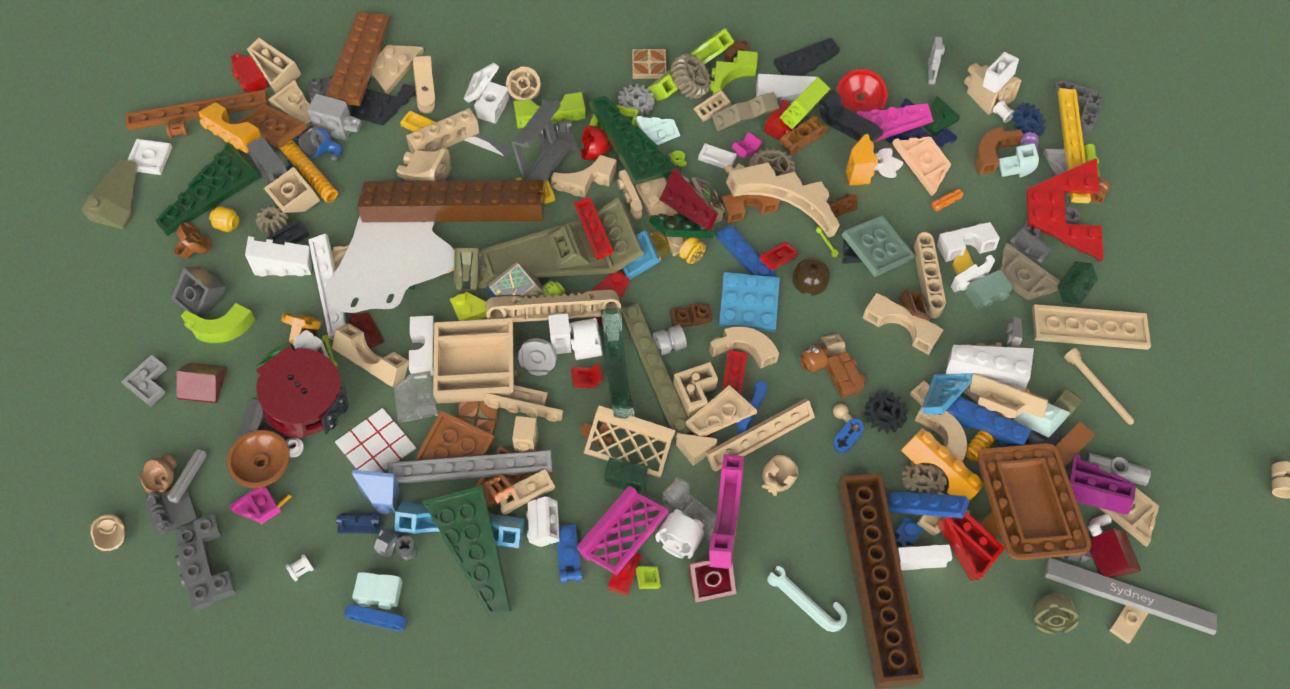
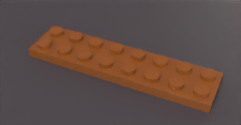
M357 12L327 89L326 97L345 101L347 105H361L390 23L389 14Z

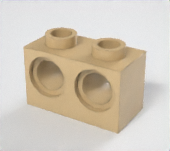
M516 416L512 438L515 453L536 451L538 441L536 418Z

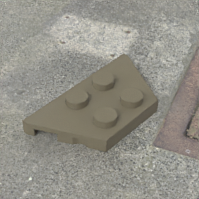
M1005 244L999 270L1003 272L1013 285L1012 290L1028 301L1063 289L1064 283L1010 244Z

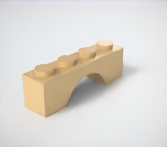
M878 293L875 294L863 315V319L877 327L887 323H896L904 326L912 336V346L927 355H930L944 330L935 323L912 316L904 306L898 305L886 296Z
M350 323L336 329L332 349L391 387L405 379L409 364L408 360L395 352L385 357L376 355L367 346L364 332Z

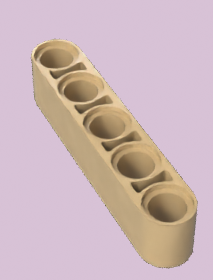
M922 232L918 235L914 244V255L921 293L930 318H938L946 305L934 238L930 233Z

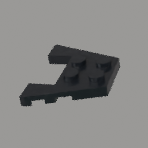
M403 84L397 96L366 88L361 105H351V116L384 126L398 113V109L402 105H406L413 95L416 96L415 87Z

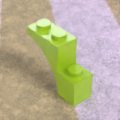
M738 50L737 57H734L733 63L716 61V68H712L711 78L715 79L710 84V91H713V95L723 90L728 83L737 78L755 76L758 52Z

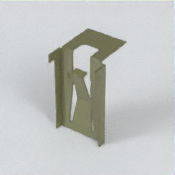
M454 248L453 287L458 292H478L476 289L478 288V248ZM460 252L462 254L463 281H469V272L471 266V290L462 289V269Z

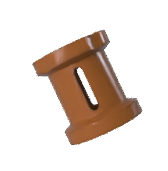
M185 120L173 124L166 123V131L169 138L182 134L188 135Z

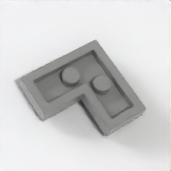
M150 355L122 383L151 407L165 394V391L153 381L167 370V367L153 355Z

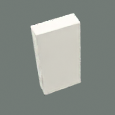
M706 143L698 156V160L724 169L726 165L733 166L737 159V154Z

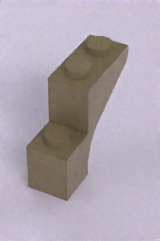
M774 92L762 94L749 101L734 104L712 115V119L717 132L750 119L769 114L779 109V105Z

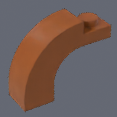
M998 127L984 135L975 154V167L978 175L996 172L1000 163L996 150L1018 146L1023 137L1021 129L1005 132L1003 127Z

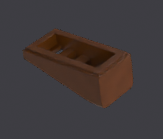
M905 289L899 298L900 302L912 316L928 321L930 316L922 294Z

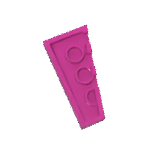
M928 104L910 105L904 108L892 107L886 110L875 109L869 112L857 111L858 115L874 122L882 129L883 135L876 141L934 122Z

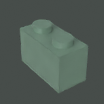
M998 270L969 283L965 294L978 310L983 307L988 308L998 300L1004 301L1010 296L1009 293L1013 285L1003 272Z

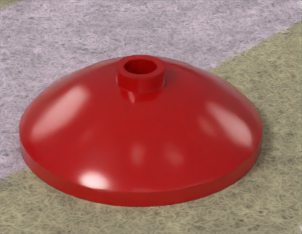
M857 69L847 73L840 80L836 92L841 96L843 107L856 114L857 111L883 110L887 101L885 82L877 73L867 69ZM857 95H862L863 99L859 100Z

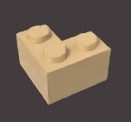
M711 362L674 374L673 386L688 418L692 417L707 404L704 393L717 388L718 377Z

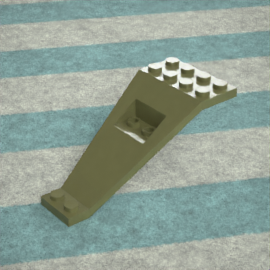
M618 197L597 211L614 251L613 254L599 260L596 259L579 219L494 245L478 252V286L482 289L486 288L517 261L536 278L611 274L619 271L645 253L624 204Z

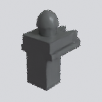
M385 527L380 531L374 549L382 556H392L400 534L395 530Z

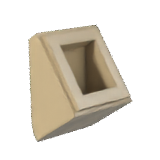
M839 334L821 337L822 345L828 350L830 357L838 356L845 352V342Z

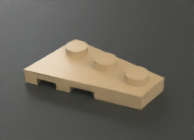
M295 80L268 99L270 104L277 110L304 122L307 127L306 129L312 126L307 111L310 104L305 99Z
M729 385L685 423L696 436L704 437L757 414V410Z

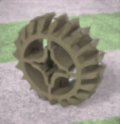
M691 53L682 54L677 57L673 64H671L672 68L670 71L673 73L671 75L674 78L673 83H676L681 94L684 93L685 97L690 99H697L706 95L711 87V80L709 79L711 75L708 74L709 70L706 69L702 60H698L697 56H693Z
M765 148L764 151L759 149L758 153H754L753 157L749 160L748 167L769 163L776 176L796 171L795 163L792 161L791 156H787V152L782 153L780 149L777 151L774 148L771 150Z

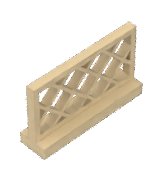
M599 405L594 416L584 454L660 478L675 430ZM598 421L606 423L609 431L600 435L596 428ZM622 428L625 429L628 437L619 441L614 431ZM611 433L616 443L606 447L601 437ZM638 434L643 435L647 441L646 444L640 447L637 446L633 438ZM599 439L603 449L598 452L589 450L591 442ZM630 439L635 449L625 453L621 443ZM656 441L666 443L664 450L659 453L656 452L652 445ZM618 445L622 456L614 458L608 450ZM649 445L654 455L645 460L640 449ZM634 452L638 453L642 461L636 465L632 464L627 457ZM656 458L659 463L658 471L651 470L646 462Z

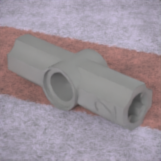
M1088 453L1085 462L1091 465L1095 463L1099 465V469L1109 474L1113 472L1132 483L1146 486L1149 482L1151 471L1147 467L1128 463L1122 457L1112 459Z

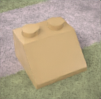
M294 167L264 188L283 213L305 212L320 201L313 189Z

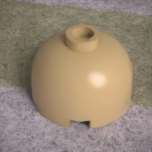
M522 66L510 72L507 77L506 86L509 94L515 100H534L540 93L541 82L536 71L530 67Z

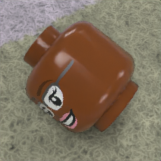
M816 344L802 351L800 363L805 371L814 373L828 365L830 355L825 347L822 348Z

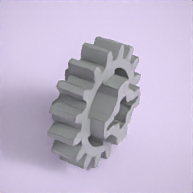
M630 84L628 89L623 87V91L619 92V106L639 110V115L642 117L643 113L649 114V110H653L655 102L654 93H650V88L645 90V85L639 87L636 84L633 87Z

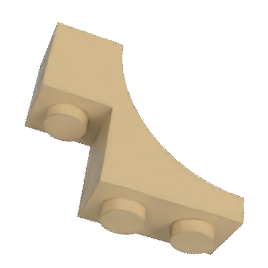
M599 155L598 159L585 170L568 174L554 172L551 177L552 188L585 198L592 182L610 186L616 173V160Z

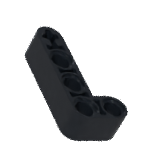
M831 90L819 101L822 120L830 127L859 142L865 134H869L870 141L874 143L883 135L882 129L877 124L843 107L841 96L836 91Z

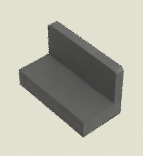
M251 398L248 402L238 430V434L242 436L249 432L264 430L267 420L258 399Z

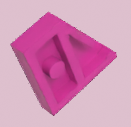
M266 486L253 489L229 505V508L234 513L262 524L281 512Z

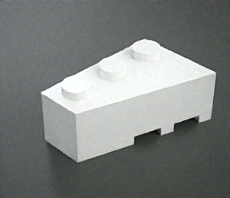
M248 236L245 256L254 275L262 277L267 275H311L313 260L309 246L285 242V245L272 243L273 240L269 239L266 242L255 241L254 237Z

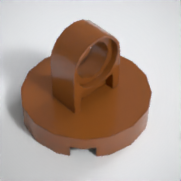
M185 222L176 230L180 241L175 247V254L179 257L187 259L194 252L207 254L213 247L210 238L207 235L204 237L199 233L201 229L194 224Z

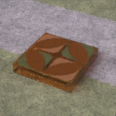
M484 401L460 402L457 418L495 435L499 408H491L484 404Z

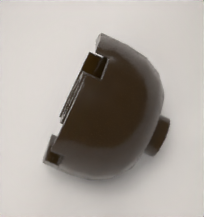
M804 259L797 264L793 272V284L803 294L805 292L811 293V295L821 294L827 289L830 281V271L827 265L820 259Z

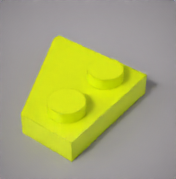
M468 292L450 298L459 321L479 320L487 317L486 301Z

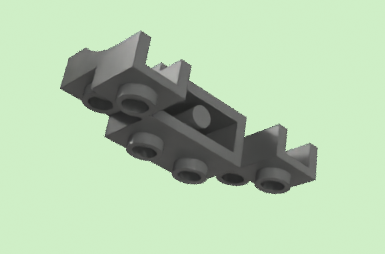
M215 514L193 521L194 525L175 531L178 547H176L178 555L175 556L178 567H181L182 570L180 581L183 587L186 586L188 588L191 605L195 611L205 609L221 599L236 594V590L232 586V574L229 571L215 575L209 548L206 542L222 537L217 525L219 521Z

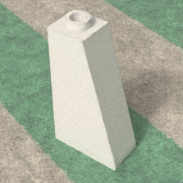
M758 74L756 97L774 92L778 105L782 100L792 104L817 77Z

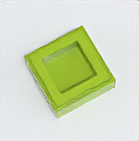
M638 566L636 568L639 589H658L661 587L658 566Z

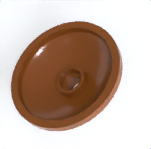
M257 430L249 432L240 437L230 448L227 456V468L231 477L240 485L249 488L265 487L277 481L285 473L290 461V451L285 440L272 431Z

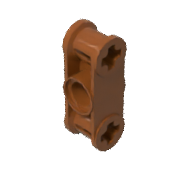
M814 115L791 132L783 135L779 144L784 146L789 151V154L793 156L816 139L824 136L828 131V126L826 124L823 125L819 118Z

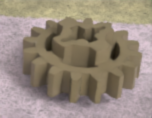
M911 461V467L906 465L905 471L902 472V483L905 486L906 492L938 494V490L944 491V485H947V475L935 464L927 462L915 464Z

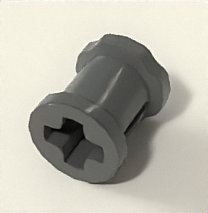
M410 536L398 538L395 547L400 558L406 561L413 559L417 554V547L413 538Z

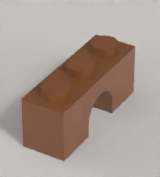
M727 194L721 197V203L725 209L723 215L727 224L744 220L746 206H754L758 209L760 215L776 212L780 202L777 198L763 195L733 196L732 194Z

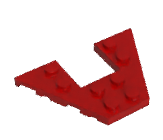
M1097 158L1026 190L1027 223L1029 226L1040 229L1046 235H1052L1060 239V242L1067 246L1075 247L1079 252H1085L1098 259V262H1102L1104 260L1102 225L1066 224L1064 193L1097 194L1099 192Z

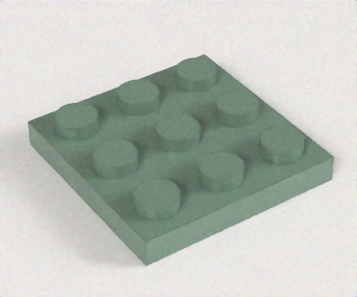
M883 215L845 230L842 234L843 238L874 277L912 261L915 257L914 253Z

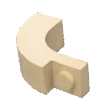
M748 327L724 329L723 337L715 338L710 342L709 347L712 357L729 350L746 351L753 356L760 369L776 363L779 356L774 343L766 335Z
M921 407L915 421L935 431L941 437L944 446L958 460L963 461L967 451V440L965 432L957 419L947 411L941 415L923 414Z

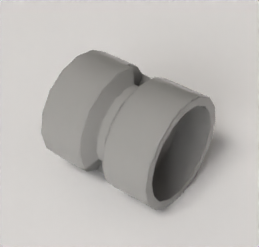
M679 324L669 327L667 331L663 329L653 333V340L660 356L671 353L672 349L678 351L687 347L685 334Z

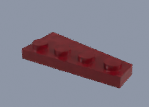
M674 167L659 200L703 228L711 230L718 212L706 199H703L700 192L690 184L691 182L682 175V172Z

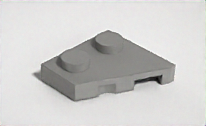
M935 37L928 58V84L935 85L941 55L944 54L945 45L942 44V37Z
M1013 317L1012 322L1007 324L1006 334L1008 336L1006 347H1020L1023 339L1021 318Z

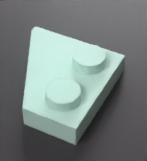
M642 116L635 118L638 127L657 145L680 136L674 119L646 118Z

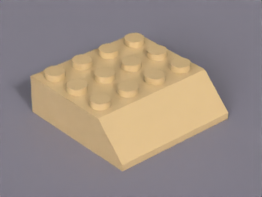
M513 318L434 323L433 395L437 404L484 401L485 393L504 397L514 392Z

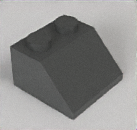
M202 266L185 267L171 299L184 311L187 310L201 318L220 302L226 286Z

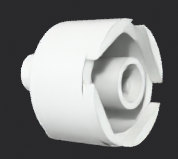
M596 318L569 323L570 332L573 336L571 343L576 360L603 356L601 336L599 335V326Z
M675 509L673 513L667 516L656 534V540L658 543L661 540L664 544L662 548L678 558L688 556V559H690L704 538V531L702 529L704 525L701 521L691 519L681 510Z

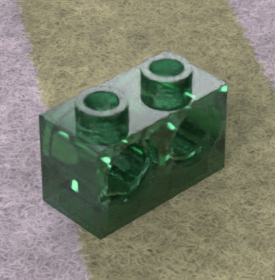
M609 457L604 474V485L623 490L631 486L635 488L637 493L644 494L649 467Z

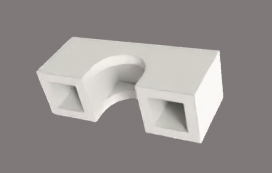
M988 222L951 232H944L939 236L937 247L945 262L955 260L958 253L960 256H963L966 245L975 247L979 254L996 250L1000 238L992 224Z
M433 316L410 317L412 343L424 344L418 350H409L411 377L434 376L435 320Z

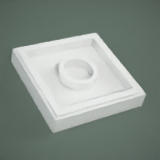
M136 139L127 161L138 164L137 172L161 175L172 150L171 143Z

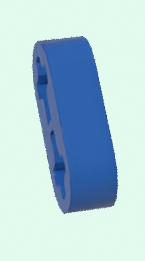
M849 420L834 439V448L838 453L845 454L849 452L862 436L864 426L860 420ZM851 425H852V426L858 425V430H859V431H858V432H857V431H854V432L850 435V434H849V433L851 432V427H850V426H851ZM847 437V438H848L847 441H846L847 447L842 446V447L840 448L838 441L840 440L841 442H843V441L845 440V438Z

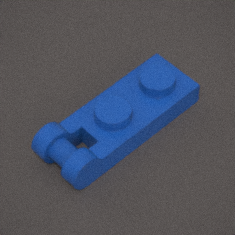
M763 381L756 383L754 397L752 400L748 399L747 401L757 411L765 398L767 384ZM756 414L736 422L738 426L737 434L748 430Z
M575 524L559 526L557 551L561 583H567V580L582 581ZM574 567V571L566 572V568Z

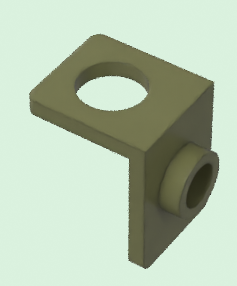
M1066 389L1053 405L1070 412V415L1067 417L1069 419L1082 400Z

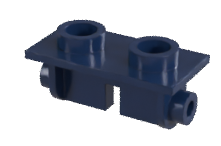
M340 513V516L337 515L336 523L339 524L337 533L380 534L382 514Z

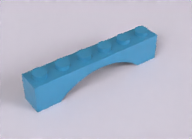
M402 502L396 510L395 531L413 534L439 531L423 504ZM490 514L497 545L519 548L523 539L525 518Z

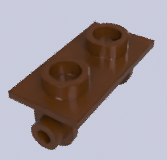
M846 194L844 197L836 199L835 202H827L834 216L838 217L857 210V194Z

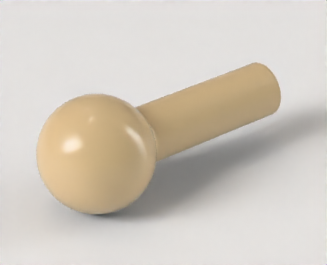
M840 403L833 408V414L836 418L843 419L846 423L853 419L849 415V409L845 404ZM858 425L850 426L854 431H859Z

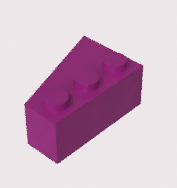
M1075 454L1068 479L1076 501L1128 515L1134 502L1136 484L1113 472L1109 474L1099 469V465L1095 463L1091 465L1081 460V456Z

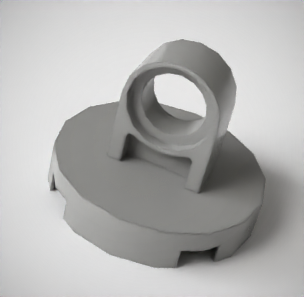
M533 338L523 343L518 352V360L522 368L524 366L529 370L528 373L537 376L546 375L557 363V352L548 341Z

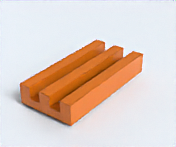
M503 474L484 483L487 491L497 503L501 502L500 497L502 496L504 499L509 498L508 493H511L512 496L516 494L514 487ZM501 480L506 489H503L498 481ZM492 484H494L495 488L499 491L498 493L493 489V487L491 486Z

